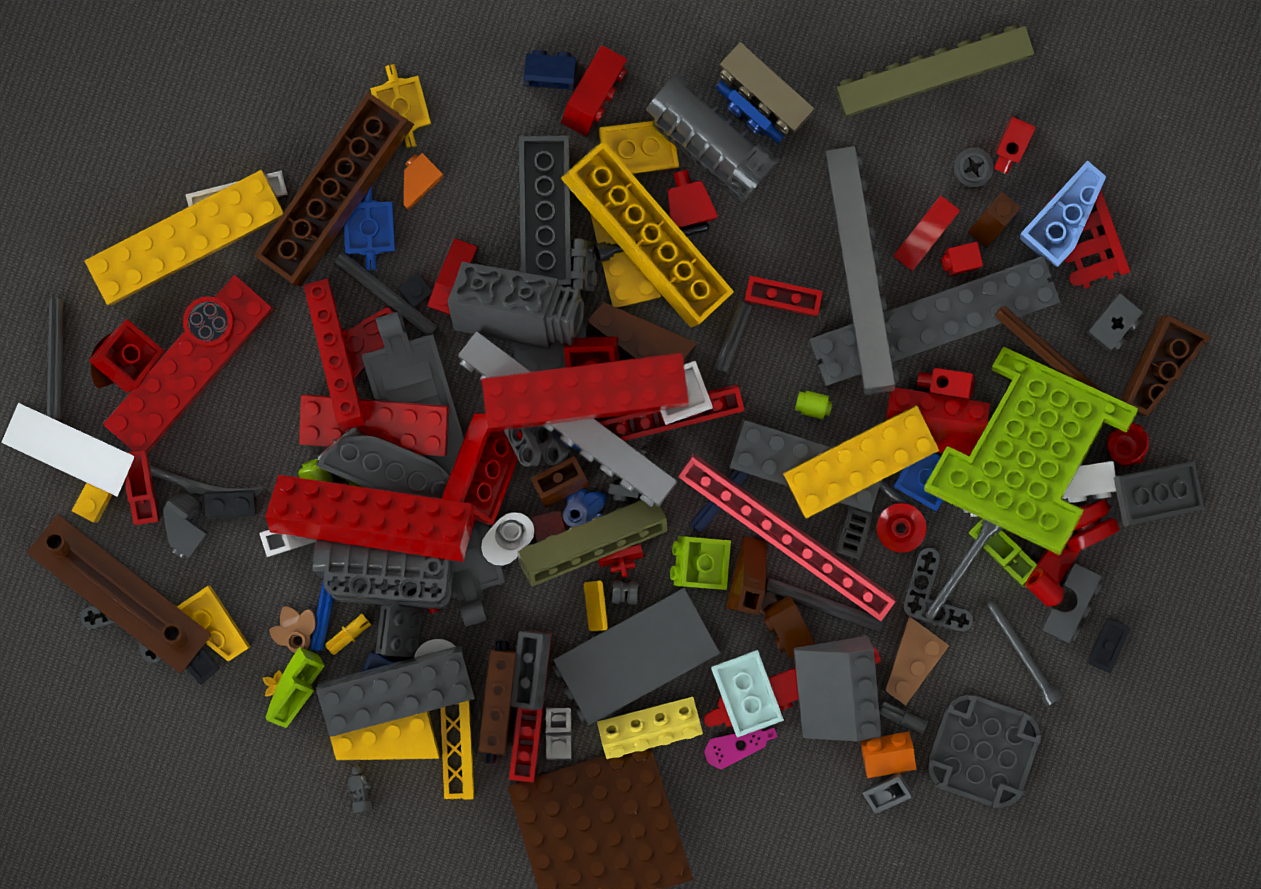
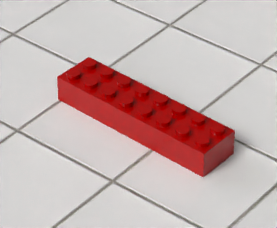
M234 275L214 297L222 300L232 312L233 327L230 336L223 343L216 346H202L193 342L184 331L146 374L139 385L131 391L103 423L108 430L132 451L145 449L146 454H148L275 310L237 276Z
M683 353L482 378L489 432L689 407Z
M278 475L265 515L269 531L272 533L461 562L464 561L475 522L471 503Z

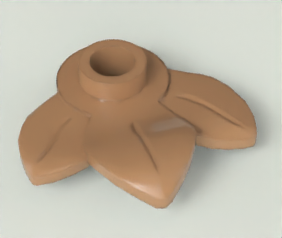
M284 606L280 614V626L269 629L272 639L278 645L287 646L294 653H296L299 647L307 650L311 644L310 635L316 628L314 613L311 609H308L300 615L295 609ZM297 636L302 638L303 642L301 645H298L296 642Z

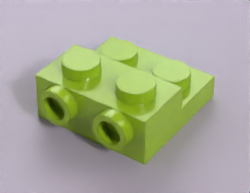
M678 536V540L674 541L672 546V553L676 556V563L670 570V578L674 580V585L727 590L731 540Z

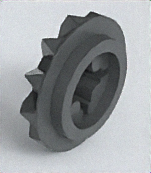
M980 148L965 149L957 156L954 163L955 176L963 185L969 187L984 185L989 181L994 170L992 158L986 151ZM968 158H970V160L974 164L983 163L977 169L978 177L976 174H974L973 171L966 173L964 172L970 166V161Z

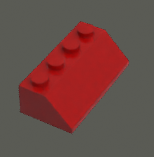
M896 387L895 390L890 391L885 421L914 406H918L939 449L938 453H943L948 446L970 457L988 424L990 403Z
M486 414L473 415L441 499L471 503L476 521L494 525L518 458L504 430L488 431ZM518 430L517 437L521 441L523 433Z

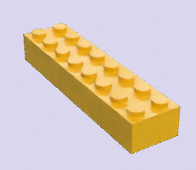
M604 141L595 146L561 177L562 181L690 328L704 321L734 292Z
M260 170L84 261L106 304L112 306L280 219L284 209L265 172Z

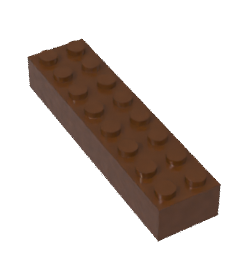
M367 92L254 256L292 284L301 287L414 124L376 96Z

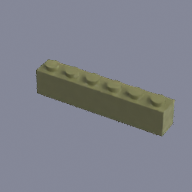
M640 499L632 505L618 508L605 516L595 517L590 522L580 526H573L568 531L558 535H551L541 542L525 546L523 549L518 550L519 565L531 587L667 532V517L660 506L658 507L654 504L650 507Z

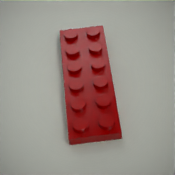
M301 395L299 444L329 447L333 444V439H339L348 431H341L337 424L331 396ZM359 399L365 425L357 428L361 431L362 435L381 438L417 454L447 455L449 406Z

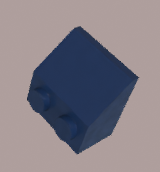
M532 50V54H526L524 85L528 87L574 90L576 57H571L572 54L567 52H557V56L547 55V51Z

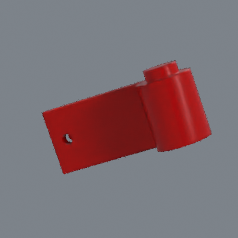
M1066 544L1067 548L1064 547L1061 555L1047 549L1025 583L1026 588L1045 606L1058 605L1064 597V589L1059 584L1081 550L1071 553Z

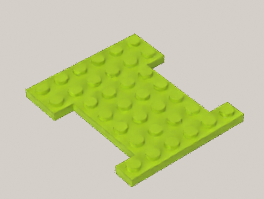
M1003 347L992 366V371L1011 379V384L970 457L947 446L925 484L924 491L1061 555L1083 514L1082 509L1063 501V496L1103 423L1127 433L1138 413V408Z

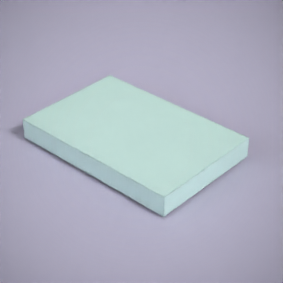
M758 650L711 667L737 738L784 721Z

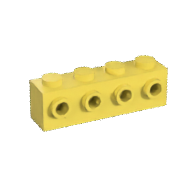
M693 697L597 722L606 759L618 758L625 754L645 751L648 748L668 745L675 741L691 739L703 734Z

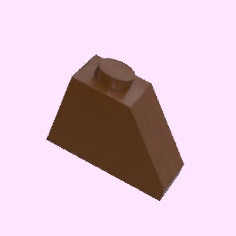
M1001 192L967 233L987 248L1021 207Z

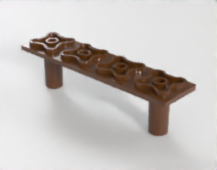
M56 515L27 551L29 556L179 673H182L211 638V634L59 515Z

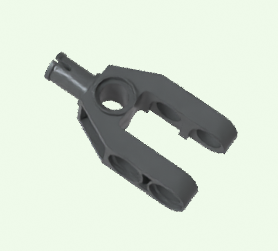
M542 425L504 430L518 460L524 466L539 465L541 454L545 462L550 466H556L567 460L568 450L560 439L559 432L555 429L552 432L548 431V438L545 441L543 439V430L545 428ZM518 430L523 432L521 441L517 437ZM530 448L533 451L532 461L528 459V451ZM555 448L559 452V457L557 461H555L553 458V452Z

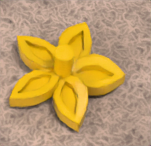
M280 670L275 673L273 678L263 677L264 683L269 686L265 696L274 694L282 676Z

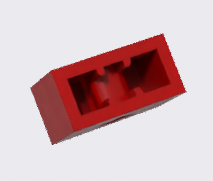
M977 242L948 248L944 252L943 257H941L943 271H948L949 276L975 271L983 266Z

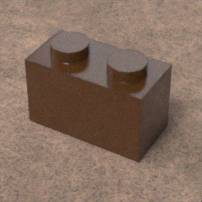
M575 456L530 478L545 507L590 485Z
M790 595L764 609L767 618L763 620L770 633L775 631L777 638L774 641L780 652L785 651L788 657L791 658L794 656V648L815 645Z

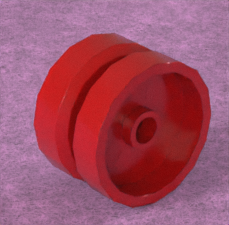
M1106 498L1078 507L1083 510V514L1074 529L1078 530V532L1070 536L1067 545L1071 553H1074L1121 530L1116 518L1110 517L1099 521L1100 518L1107 515L1111 510Z

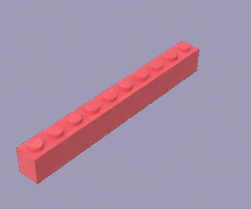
M693 453L680 470L678 477L879 621H882L896 602L894 595Z

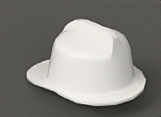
M508 513L491 527L484 536L481 545L483 556L488 562L502 566L511 563L518 557V550L527 546L534 536V526L529 517L522 513Z

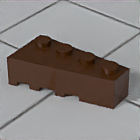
M602 302L588 321V324L605 337L618 336L619 348L634 359L683 353L684 361L697 344Z
M1169 315L1160 316L1121 397V401L1138 408V415L1148 416L1168 392L1169 387L1181 376L1186 366L1198 355L1203 345L1207 344L1211 339V336Z

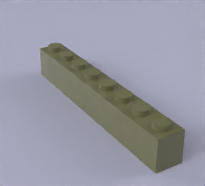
M1018 24L1004 28L1005 33L995 35L994 32H990L980 36L981 40L974 43L971 42V39L958 43V48L949 51L947 47L938 49L933 52L934 56L925 58L924 55L916 56L910 59L911 63L901 66L900 62L887 66V71L878 73L877 70H873L863 74V79L854 81V78H849L839 82L840 86L835 91L844 118L1031 58L1034 55V51L1026 26L1019 28Z

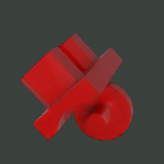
M635 544L598 561L600 568L610 566L611 573L621 571L624 578L628 577L627 569L636 568L632 560L644 557L641 545Z

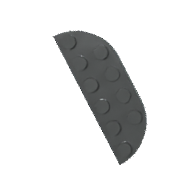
M354 435L335 442L321 455L316 464L319 468L367 488L438 499L442 498L449 480V475L434 461L370 435Z

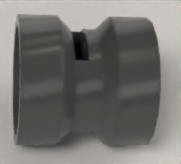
M613 579L612 603L628 602L629 605H637L638 581L630 580L629 582H623L621 579Z

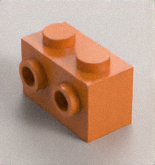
M909 731L860 741L867 779L916 770L914 747Z

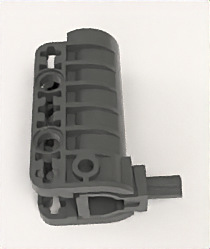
M676 73L646 108V111L655 118L653 121L654 128L731 196L744 203L767 175L775 169L781 159L779 157L775 158L773 153L760 143L757 145L753 144L746 137L747 132L745 130L742 133L732 125L733 120L731 118L726 120L717 112L719 107L715 106L712 108L703 100L705 96L703 93L698 96L689 88L690 82L680 73Z
M316 540L313 572L319 578H324L325 590L339 602L441 609L447 607L451 602L455 561ZM367 585V589L359 593L360 588ZM417 588L415 595L408 596L410 590Z

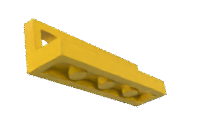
M470 700L457 703L459 704L460 716L454 722L446 715V707L440 708L444 799H474ZM446 720H448L451 723L448 729L446 725ZM453 726L460 731L461 740L456 746L447 740V733ZM447 744L452 748L449 754ZM460 744H461V752L457 749V748L460 746ZM454 751L462 758V765L457 771L448 765V758ZM448 769L453 773L450 778ZM461 769H462V776H460V775L458 774ZM455 776L463 782V793H449V783Z

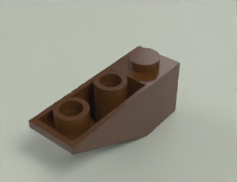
M743 536L726 604L727 609L760 615L765 595L767 542Z

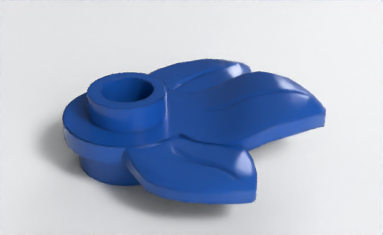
M585 488L566 497L568 506L563 511L564 523L569 527L580 526L590 522L595 517H602L599 512L605 505L606 494L597 491L587 493ZM576 511L580 516L577 519H573L570 514Z

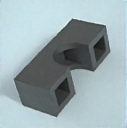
M1073 563L1061 584L1071 590L1074 595L1072 608L1061 612L1050 607L1039 630L1066 643H1070L1071 639L1075 641L1081 629L1078 624L1082 617H1087L1092 605L1089 604L1092 595L1097 596L1101 589L1102 582H1100L1102 576Z

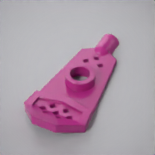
M775 728L764 732L759 729L738 738L736 734L717 737L709 740L704 754L708 764L722 770L766 747L768 740L778 736ZM739 740H743L746 744L742 750L736 747V743Z

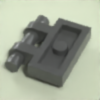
M574 239V249L571 251V256L574 257L573 271H571L573 289L579 288L580 291L594 292V286L597 284L595 242Z

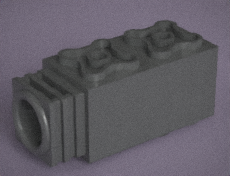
M462 262L447 301L453 328L456 331L475 334L477 331L483 336L548 348L550 342L556 343V341L560 342V344L568 343V345L572 346L575 337L581 329L584 316V302L579 288L572 289L568 286L564 288L558 284L557 278Z

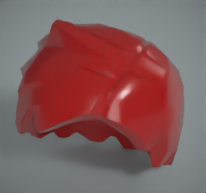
M1132 422L1127 433L1114 428L1107 438V450L1111 459L1124 467L1144 462V457L1149 448V436L1144 431V428Z

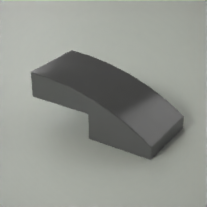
M546 708L547 761L571 760V708Z

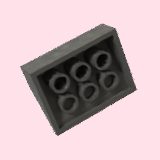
M862 636L794 648L802 737L842 741H862L881 737L874 648L868 637Z

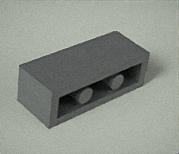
M528 630L519 631L511 707L532 710L543 708L551 633Z

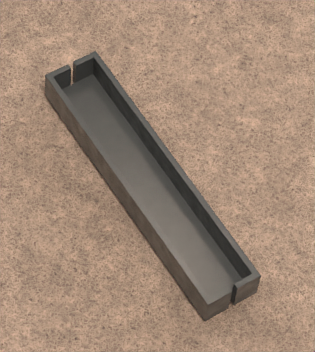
M1044 256L884 312V320L889 319L891 334H887L888 344L893 343L895 358H891V363L1003 324L995 317L1000 307L1006 306L1020 318L1060 303L1054 283H1048L1047 281L1051 274ZM853 324L808 340L815 362L821 359L823 361L817 367L824 387L861 374Z

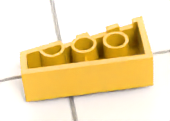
M429 711L330 737L336 760L439 759L441 757Z

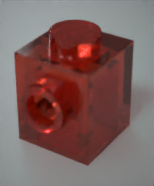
M561 511L532 517L534 526L533 537H536L537 541L545 540L551 535H558L566 531Z

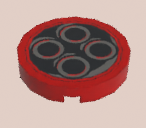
M201 297L194 300L187 307L183 316V327L187 336L193 342L202 346H216L223 343L230 336L233 327V315L230 308L222 300L214 297Z

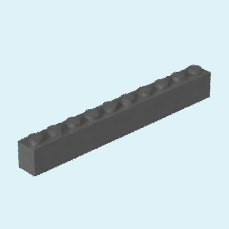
M855 146L827 150L826 162L865 395L893 391L895 390V383L899 382L897 367L892 368L891 358H895L893 343L888 344L887 334H891L889 319L884 320L883 310H887L885 295L880 296L879 287L883 286L881 271L876 272L875 263L879 262L877 248H872L871 239H875L873 224H868L867 216L871 215L869 200L864 201L863 192L867 191L865 177H860L859 168H863L861 153L856 154Z

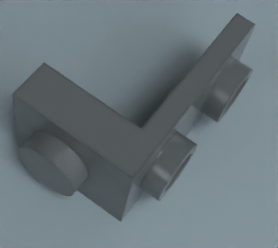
M641 448L640 454L649 460L650 455L645 454L646 449ZM610 484L609 494H613L614 500L627 502L628 497L638 498L640 494L635 489L630 492L622 485Z

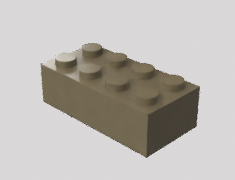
M741 42L720 63V78L729 86L734 84L739 88L738 93L748 102L752 100L757 105V110L767 119L770 116L776 122L775 127L782 134L786 135L789 133L793 136L812 115L814 108Z

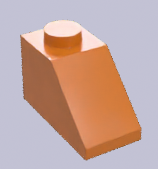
M423 153L419 156L417 154L413 155L406 162L408 167L404 170L403 205L408 211L444 177Z

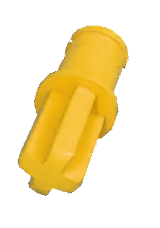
M361 613L346 627L342 626V630L325 644L326 648L331 654H337L351 641L355 642V638L371 626V623Z

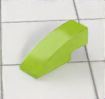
M983 518L969 532L974 540L982 532L981 527L983 524L981 523L984 520ZM1000 530L998 534L995 533L993 537L990 536L983 549L1024 588L1028 577L1037 564L1011 538Z
M301 647L298 648L275 689L267 711V721L284 728L288 727L313 693L314 689L311 684L325 666L318 654Z

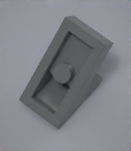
M899 773L891 774L885 781L867 788L862 793L875 814L914 796Z

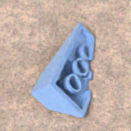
M1087 160L1022 231L1020 240L1039 256H1044L1047 261L1058 267L1075 249L1106 176Z

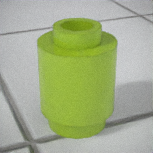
M807 390L806 392L799 391L795 411H799L801 415L823 420L825 415H830L833 402L828 401V395Z

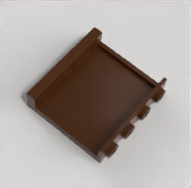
M494 648L493 651H490L479 752L504 755L507 750L512 711L510 704L517 650L509 649L507 652L495 651Z

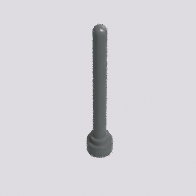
M985 519L982 521V532L927 610V619L932 620L935 618L990 536L993 537L995 533L998 534L1002 527Z
M989 601L987 604L989 611L1042 690L1041 695L1043 697L1041 699L1046 707L1062 698L1063 695L1058 688L1055 689L1053 685L1050 686L997 603Z

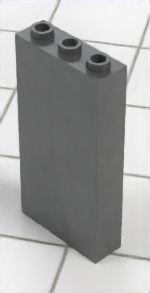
M682 588L554 658L555 664L552 665V668L558 679L563 677L567 686L564 687V690L570 701L575 699L579 708L575 710L582 723L587 721L591 725L715 657L720 652L685 588Z

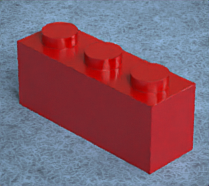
M750 276L744 302L817 317L823 291Z

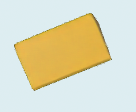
M603 581L585 582L584 592L589 630H607L608 623Z

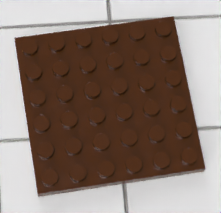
M652 748L625 754L618 758L606 759V755L536 777L534 783L524 781L508 786L538 889H668L694 880Z

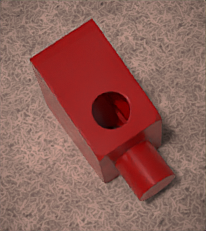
M1010 117L995 151L1000 156L994 169L1008 174L1013 161L1016 163L1020 162L1036 127L1016 117ZM1011 142L1016 143L1015 151L1012 153L1007 152L1008 144Z
M688 170L674 173L677 187L668 189L669 213L672 221L681 228L716 220L718 218L717 213L702 181L691 183Z
M934 368L933 374L919 372L917 386L930 388V393L972 400L976 377L971 373ZM942 379L948 380L946 387H940L939 383Z

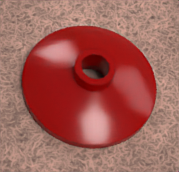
M897 503L887 507L880 514L877 521L879 540L886 548L894 552L905 553L914 550L922 543L926 534V522L922 513L910 504ZM899 523L905 525V531L902 533L896 530V526Z

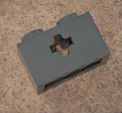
M1119 293L1086 331V334L1108 352L1113 348L1118 350L1126 341L1124 337L1129 329L1134 331L1142 321L1139 317L1143 311ZM1111 320H1121L1119 322L1121 329H1112L1113 322Z

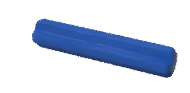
M324 580L315 619L316 628L312 634L310 649L314 651L324 650L334 599L325 590Z

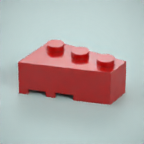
M601 45L568 101L561 124L587 137L595 121L599 122L605 111L603 106L606 101L610 102L617 90L614 88L617 81L620 83L623 81L628 69L624 68L627 58Z

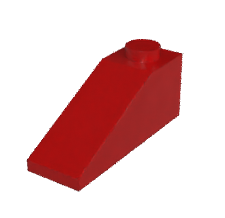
M454 238L427 306L429 308L450 315L447 301L462 262L472 263L478 248L477 246Z

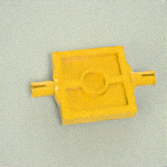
M395 64L391 65L393 74H391L389 65L385 66L389 81L381 86L370 88L371 93L414 124L405 137L406 148H411L410 138L412 147L417 146L413 131L420 127L431 125L419 76L407 79L398 78Z

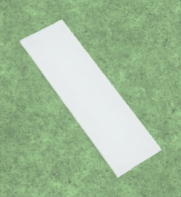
M18 403L1 442L117 497L135 457Z

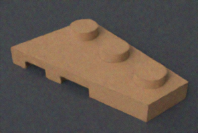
M908 616L885 688L886 692L905 706L949 647L947 643L910 616Z

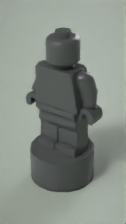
M354 765L352 768L354 776L349 779L350 788L348 789L349 793L353 792V814L373 811L372 801H369L367 796V789H370L371 786L368 784L366 776L360 775L362 774L361 767Z

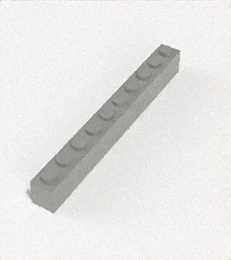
M477 331L458 355L462 360L460 364L471 373L473 370L482 375L480 377L481 380L482 378L530 372ZM595 419L542 425L550 432L554 429L562 435L560 439L570 447L575 444L582 449L580 454L590 462L595 459L602 464L600 469L607 475L612 477L615 474L622 479L620 484L627 490L632 492L635 489L642 494L640 499L650 507L654 504L659 507L677 484L674 478Z

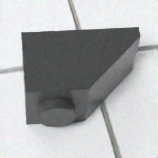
M165 505L163 514L168 544L174 547L172 552L182 559L185 557L192 558L209 533L192 521L183 520Z

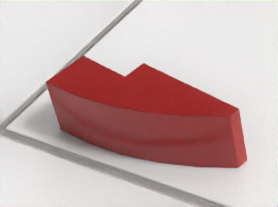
M940 195L893 257L913 271L960 210Z
M146 450L126 452L135 456L125 478L133 524L158 522L160 520V513Z

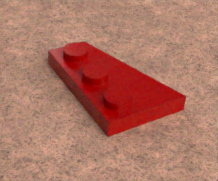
M388 307L366 318L349 330L343 331L355 379L365 370L362 355L384 348L376 318L393 313Z

